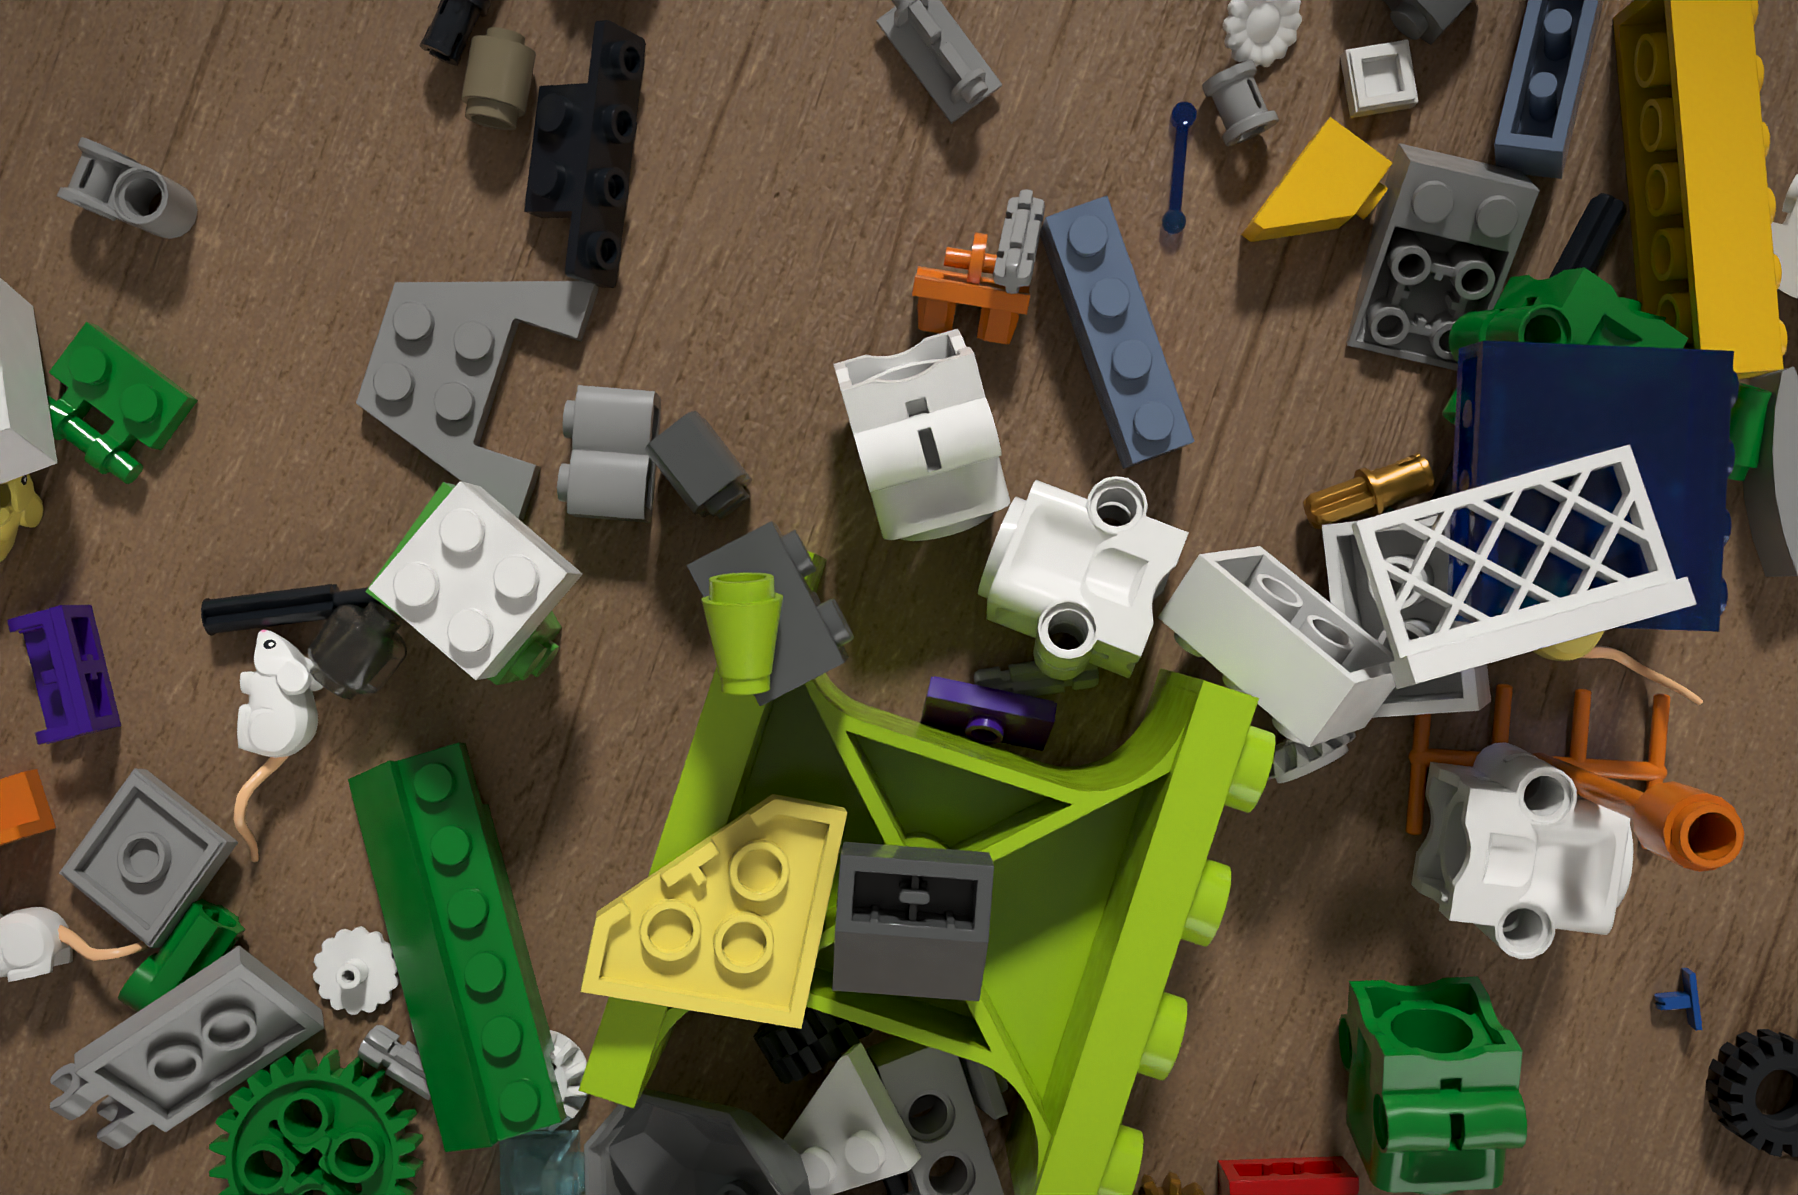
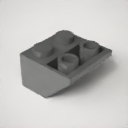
M843 842L836 911L832 991L979 1001L989 942L994 864L990 853Z

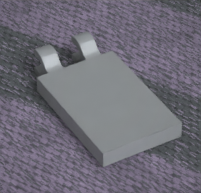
M237 946L74 1054V1063L61 1067L51 1077L50 1083L65 1093L50 1102V1109L67 1120H74L83 1115L95 1102L109 1095L97 1106V1113L111 1121V1123L97 1132V1138L114 1149L126 1146L139 1132L152 1124L167 1132L251 1077L257 1071L324 1029L322 1010L245 949Z

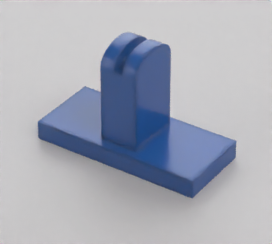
M1681 968L1684 991L1654 994L1656 1008L1659 1010L1686 1008L1688 1025L1696 1031L1702 1030L1696 973L1689 968Z

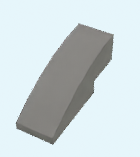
M1790 367L1750 379L1749 384L1772 392L1767 406L1758 467L1750 468L1745 481H1743L1744 500L1752 539L1766 577L1798 576V375L1795 368Z

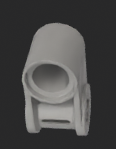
M80 138L77 146L82 151L81 157L68 187H60L57 197L112 221L118 219L162 238L172 239L181 237L191 229L196 221L198 210L196 200L188 189L159 172L139 164V162L87 138ZM161 192V204L150 215V202L155 195Z

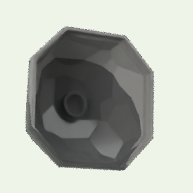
M644 1088L634 1109L618 1104L584 1144L585 1195H811L808 1176L800 1154L752 1113L735 1107Z

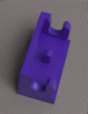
M59 605L7 620L10 633L19 631V634H23L47 728L46 730L35 732L38 745L55 743L121 726L92 605Z

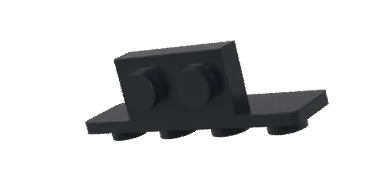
M610 20L595 22L588 83L539 86L524 212L540 218H571L565 274L568 277L586 283H593L601 288H614L617 284L646 47L645 40L642 37Z

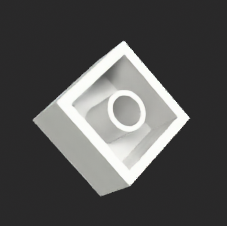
M460 481L368 589L472 678L481 680L495 677L582 576V573L481 486Z

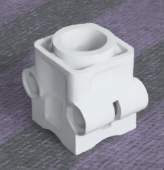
M958 329L926 337L914 347L899 354L890 356L863 355L834 364L884 539L922 541L950 536L977 526L992 516L994 512L1010 504V497L999 458L1001 456L1000 442L994 419L985 397L975 354L970 346L966 347Z
M1114 476L1103 479L1093 487L1088 495V499L1035 480L1027 500L1019 497L1013 499L996 536L978 589V595L988 598L986 619L1036 638L1033 650L1035 663L1041 672L1051 679L1063 681L1075 678L1084 671L1088 663L1130 678L1135 664L1138 663L1154 624L1152 602L1163 592L1170 572L1177 565L1189 532L1147 517L1148 504L1145 493L1137 483L1129 478ZM1112 518L1119 521L1123 526H1111L1103 522L1102 519ZM1056 633H1068L1077 639L1080 646L1071 650L1061 649L1054 645L1049 637Z
M1506 742L1494 743L1485 747L1476 756L1473 767L1430 762L1425 795L1430 808L1431 823L1426 839L1416 852L1411 883L1419 893L1436 901L1440 905L1439 911L1449 921L1473 923L1504 952L1518 959H1531L1543 954L1552 944L1555 929L1602 935L1610 933L1614 923L1616 908L1625 897L1632 874L1633 839L1630 818L1577 796V789L1572 779L1562 770Z

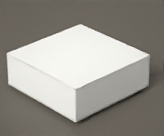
M1408 40L1347 49L1340 56L1350 118L1410 109L1418 103Z

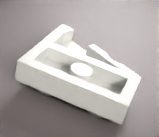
M862 1043L853 1045L839 1058L783 1140L800 1154L808 1176L811 1195H833L907 1172L921 1158Z

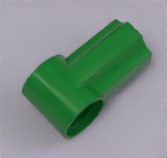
M204 899L193 902L159 952L149 956L126 981L119 993L118 1000L137 1013L230 952L246 930L238 921L239 917L222 905H216Z

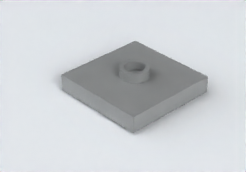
M134 768L59 874L150 948H161L192 903L198 900L238 844V841L148 770Z

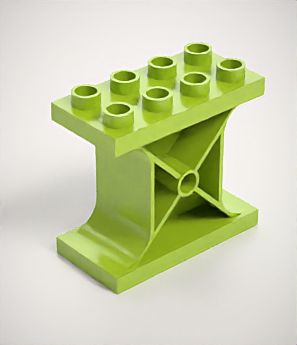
M808 551L817 571L804 578L811 591L816 592L827 559ZM716 666L648 877L772 794L844 807L848 813L806 1007L980 1063L996 1071L1009 1081L1020 1094L1005 1142L1015 1195H1132L1141 1166L1144 1139L1142 1131L1122 1125L1124 1111L1137 1073L1163 1081L1174 1066L1186 1027L1187 1001L1185 998L1164 992L1165 985L1180 939L1206 947L1211 943L1220 926L1230 893L1231 868L1228 865L1207 859L1224 805L1246 813L1251 812L1257 805L1271 771L1275 753V735L1272 732L1251 726L1259 698L1205 680L1160 668L1144 719L1137 730L1122 746L1108 756L1089 764L1070 767L1055 766L991 745L975 742L969 738L855 701L839 690L826 673L759 706L754 694L733 695L722 692V681ZM843 842L990 853L994 864L989 942L979 1001L832 991L836 911ZM609 997L578 1091L634 1109L672 1036L676 1021L689 1010Z

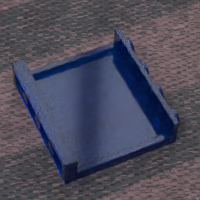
M1480 341L1459 348L1452 494L1630 444L1676 580L1688 577L1697 604L1616 628L1719 632L1720 616L1725 611L1728 601L1727 584L1722 577L1724 546L1730 538L1732 528L1731 516L1726 509L1727 478L1731 474L1735 463V449L1732 441L1729 439L1731 408L1736 402L1739 391L1738 376L1733 370L1734 351L1507 341ZM1613 466L1590 472L1578 495L1610 513H1613L1622 496ZM1573 477L1554 483L1567 490ZM1532 488L1522 491L1510 516L1545 533L1560 502ZM1506 496L1486 501V503L1500 509ZM1466 507L1454 510L1451 515L1450 540L1476 553L1492 521ZM1571 508L1556 540L1590 557L1606 526ZM1628 512L1624 520L1632 524ZM1503 527L1487 559L1521 577L1537 545ZM1617 533L1601 564L1627 578L1649 573L1640 544ZM1548 552L1533 584L1562 598L1571 594L1583 570ZM1450 554L1447 594L1453 597L1469 564ZM1480 571L1463 603L1489 617L1498 616L1503 613L1515 589ZM1595 576L1588 590L1609 583ZM1526 595L1519 609L1537 605L1540 602ZM1458 614L1454 620L1473 623Z

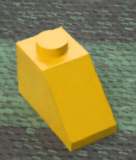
M1330 117L1314 134L1241 235L1250 242L1339 229L1355 214L1364 220L1386 193L1388 188L1379 181L1393 162Z

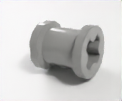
M1253 60L1245 61L1223 70L1202 84L1205 96L1213 98L1225 126L1226 132L1222 138L1226 146L1236 145L1249 140L1279 122L1276 112L1274 110L1268 111L1256 84L1254 75L1257 73V69Z

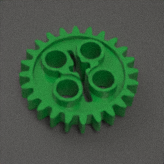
M312 1049L305 1050L297 1056L294 1065L285 1055L270 1065V1073L264 1069L257 1071L247 1079L249 1088L241 1087L228 1098L235 1109H228L215 1122L227 1133L220 1135L209 1144V1150L226 1156V1158L209 1171V1176L228 1179L229 1185L218 1195H313V1190H321L327 1193V1195H414L417 1187L406 1178L415 1177L423 1167L424 1161L407 1154L415 1150L424 1138L422 1134L405 1133L404 1127L417 1115L416 1109L398 1112L394 1104L400 1099L405 1090L402 1087H398L384 1093L380 1086L386 1071L382 1068L367 1079L361 1075L364 1060L360 1059L359 1056L349 1063L346 1068H340V1056L336 1049H332L322 1058L319 1066ZM301 1099L310 1100L319 1107L322 1114V1122H314L305 1116L301 1108ZM273 1120H277L280 1129H276L273 1126ZM351 1138L366 1142L372 1150L373 1160L359 1158L352 1150ZM315 1149L323 1154L319 1162L312 1157ZM263 1150L277 1155L283 1166L282 1172H276L267 1166L263 1158ZM354 1183H360L362 1190L357 1191Z

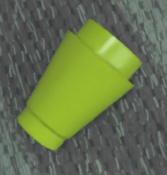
M730 573L709 578V596L703 597L701 601L719 676L722 681V692L751 695L770 690V674L773 668L783 595L775 593L774 576L771 574Z

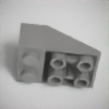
M1399 143L1385 182V186L1388 189L1378 203L1346 343L1347 346L1465 373L1467 368L1461 366L1453 358L1449 349V334L1452 325L1459 317L1468 312L1492 310L1494 308L1540 190L1522 171Z

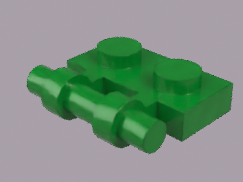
M89 322L83 325L48 372L68 387L61 399L57 401L47 394L54 439L62 440L65 438L85 453L84 459L86 463L101 474L112 473L125 484L135 481L143 470V465L128 454L136 441L140 440L151 449L162 450L198 401L98 325ZM92 406L114 421L107 433L103 435L83 421V418Z

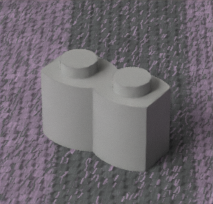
M578 385L575 400L566 401L563 412V435L565 438L572 439V454L570 464L562 463L559 468L557 495L559 501L567 502V514L575 517L651 523L656 464L646 453L645 448L649 442L659 435L661 397L655 391Z

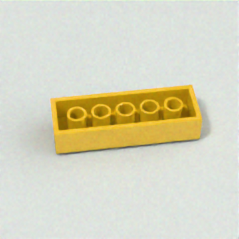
M1634 0L1613 17L1637 300L1642 303V312L1666 317L1665 322L1689 338L1667 376V380L1675 389L1724 385L1732 381H1739L1784 369L1783 355L1787 349L1788 338L1785 325L1779 320L1777 297L1782 269L1779 258L1773 251L1771 229L1776 212V201L1774 193L1768 188L1765 160L1770 147V133L1768 126L1762 121L1760 90L1764 81V65L1761 58L1756 55L1754 24L1758 16V0Z

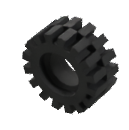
M806 1007L802 1029L765 1023L759 1027L758 1032L754 1034L753 1038L779 1081L789 1084L793 1080L796 1082L803 1079L810 1071L813 1074L821 1070L824 1064L830 1060L834 1062L842 1056V1052L860 1043L859 1039L868 1036L873 1029Z
M1757 1029L1758 1037L1747 1031L1736 1036L1741 1047L1738 1048L1726 1042L1720 1048L1728 1056L1726 1062L1722 1064L1712 1059L1709 1066L1710 1070L1720 1075L1719 1080L1706 1079V1090L1718 1097L1708 1101L1714 1113L1722 1117L1718 1121L1726 1129L1758 1150L1762 1149L1766 1153L1782 1157L1783 1151L1791 1157H1797L1798 1040L1781 1032L1777 1034L1769 1029ZM1774 1070H1786L1793 1078V1093L1788 1104L1773 1115L1762 1114L1757 1108L1755 1101L1760 1082Z

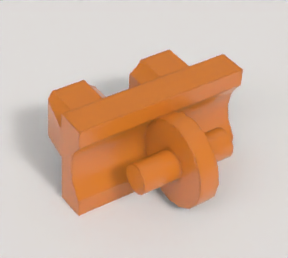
M975 232L972 251L947 247L944 266L966 269L968 274L918 266L912 296L919 297L917 304L918 329L934 333L951 331L956 303L981 307L977 338L989 342L1010 344L1018 324L1019 314L1027 315L1030 301V284L1020 287L1017 294L1006 293L1005 286L995 284L993 278L982 277V272L993 274L997 255L985 253L988 234Z

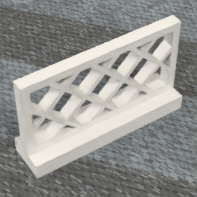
M1630 444L1359 520L1351 525L1394 657V661L1388 663L1397 689L1697 604L1688 577L1676 580ZM1610 466L1614 468L1622 492V496L1613 513L1578 496L1590 472ZM1573 477L1567 490L1554 483ZM1534 488L1560 502L1545 533L1510 516L1522 491ZM1506 496L1500 509L1486 503V501ZM1466 507L1492 521L1476 553L1441 535L1454 510ZM1571 508L1606 526L1590 557L1556 540ZM1628 512L1632 524L1624 520ZM1438 515L1431 529L1417 522ZM1400 527L1424 540L1408 573L1383 560L1375 533ZM1503 527L1537 545L1521 577L1487 559ZM1617 533L1640 544L1649 573L1627 578L1601 564ZM1434 547L1469 564L1453 597L1418 579ZM1548 552L1583 570L1569 596L1559 598L1533 584ZM1480 571L1515 589L1501 615L1489 617L1463 603ZM1595 576L1609 583L1588 590ZM1390 578L1401 583L1396 596ZM1411 590L1447 608L1433 634L1409 640L1400 612ZM1526 595L1540 602V604L1519 609ZM1457 614L1473 622L1450 629Z

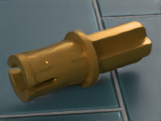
M1416 453L1382 468L1371 471L1365 467L1355 471L1353 479L1310 494L1303 501V507L1311 526L1314 529H1322V525L1336 524L1366 512L1372 517L1381 515L1384 507L1410 497L1431 492L1434 488V477L1425 457L1421 458V454Z

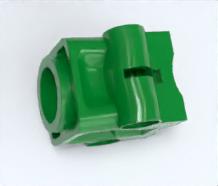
M1585 267L1563 270L1559 274L1543 280H1536L1530 275L1510 277L1492 310L1468 312L1459 317L1452 325L1449 334V349L1453 358L1467 369L1445 406L1442 415L1448 421L1464 430L1462 434L1463 439L1476 452L1518 475L1618 448L1625 435H1657L1667 430L1675 420L1678 411V395L1674 386L1667 380V376L1689 338L1663 320L1643 318L1632 313L1620 301L1610 284ZM1606 468L1590 472L1587 479L1600 480ZM1564 480L1557 481L1554 483L1560 485L1561 483H1563Z
M1446 977L1435 982L1415 986L1397 985L1385 980L1349 981L1347 1014H1341L1338 1026L1341 1059L1345 1070L1349 1072L1346 1123L1371 1183L1378 1189L1386 1192H1414L1424 1195L1450 1194L1459 1190L1493 1189L1502 1185L1507 1149L1523 1148L1527 1139L1526 1110L1519 1092L1523 1050L1511 1030L1504 1028L1498 1021L1490 996L1479 977Z

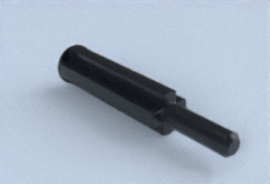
M327 584L217 599L205 598L201 605V618L206 633L213 636L216 633L340 618L342 610L350 606L367 607L383 604L365 592L368 587L340 591L337 584Z

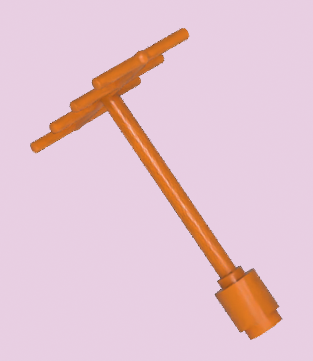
M1498 684L1496 686L1491 744L1508 743L1513 691V687L1509 684ZM1576 689L1569 757L1549 756L1540 752L1533 753L1532 755L1567 774L1577 789V796L1632 819L1633 831L1643 849H1647L1679 866L1698 872L1715 870L1734 860L1741 851L1744 842L1743 825L1735 808L1722 797L1674 781L1663 783L1667 776L1665 757L1671 697L1667 694H1655L1653 696L1648 762L1586 758L1592 692L1588 689ZM1431 714L1415 715L1413 745L1408 755L1411 770L1406 833L1410 835H1420L1422 833L1427 767L1430 766V762L1473 767L1476 756L1481 752L1429 748ZM1611 779L1646 781L1645 792Z

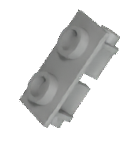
M891 0L895 7L876 20V23L951 124L1002 87L1000 80L940 0Z

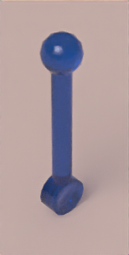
M1189 102L1176 104L1170 115V122L1176 128L1169 211L1165 212L1161 220L1162 227L1170 234H1178L1186 226V217L1181 208L1188 130L1194 124L1197 117L1196 108Z

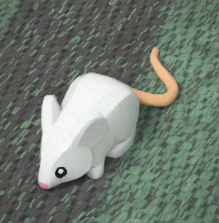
M264 629L257 636L254 653L256 671H247L240 674V688L242 693L249 695V704H243L239 707L237 721L238 748L270 757L242 786L234 807L235 827L249 847L252 862H258L259 854L255 837L246 825L245 814L248 800L253 791L278 769L290 755L304 748L313 739L318 726V712L312 691L322 689L326 681V672L321 665L304 657L293 644L283 637Z
M44 907L20 909L5 916L0 913V978L7 977L8 982L53 972V966L73 962V949L86 959L98 961L120 958L150 948L143 941L112 949L92 948L78 934L69 929L64 919L58 913Z

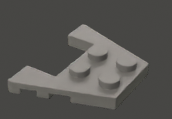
M583 281L395 282L356 404L456 478L465 483L481 486L519 520H524L541 467L480 447L479 444L518 324L522 322L582 342L599 288L593 283Z

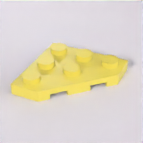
M772 794L596 912L581 983V992L802 1029L848 812L844 807Z

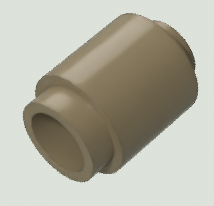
M490 27L487 28L486 35L472 37L461 100L467 104L466 119L494 129H516L518 117L526 114L536 58L535 51L525 46V37L504 28Z

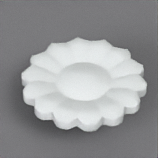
M1231 0L1227 7L1229 16L1223 21V29L1227 33L1224 44L1226 48L1232 49V58L1237 62L1253 60L1256 67L1258 65L1269 67L1275 59L1284 58L1288 47L1297 40V29L1302 22V17L1299 14L1301 0Z
M362 926L356 927L352 931L341 929L336 933L335 938H328L322 943V952L314 957L317 969L313 973V979L320 985V996L324 999H330L331 1007L340 1010L345 1008L351 1015H356L361 1010L367 1013L373 1012L379 1004H385L391 999L392 990L400 983L391 943L385 942L380 932L374 931L369 933Z

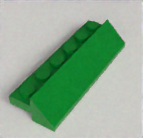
M458 742L398 761L389 760L348 779L445 1152L492 1147L498 1141L561 1123L567 1117L550 1053L555 1048L489 804H482L466 743Z

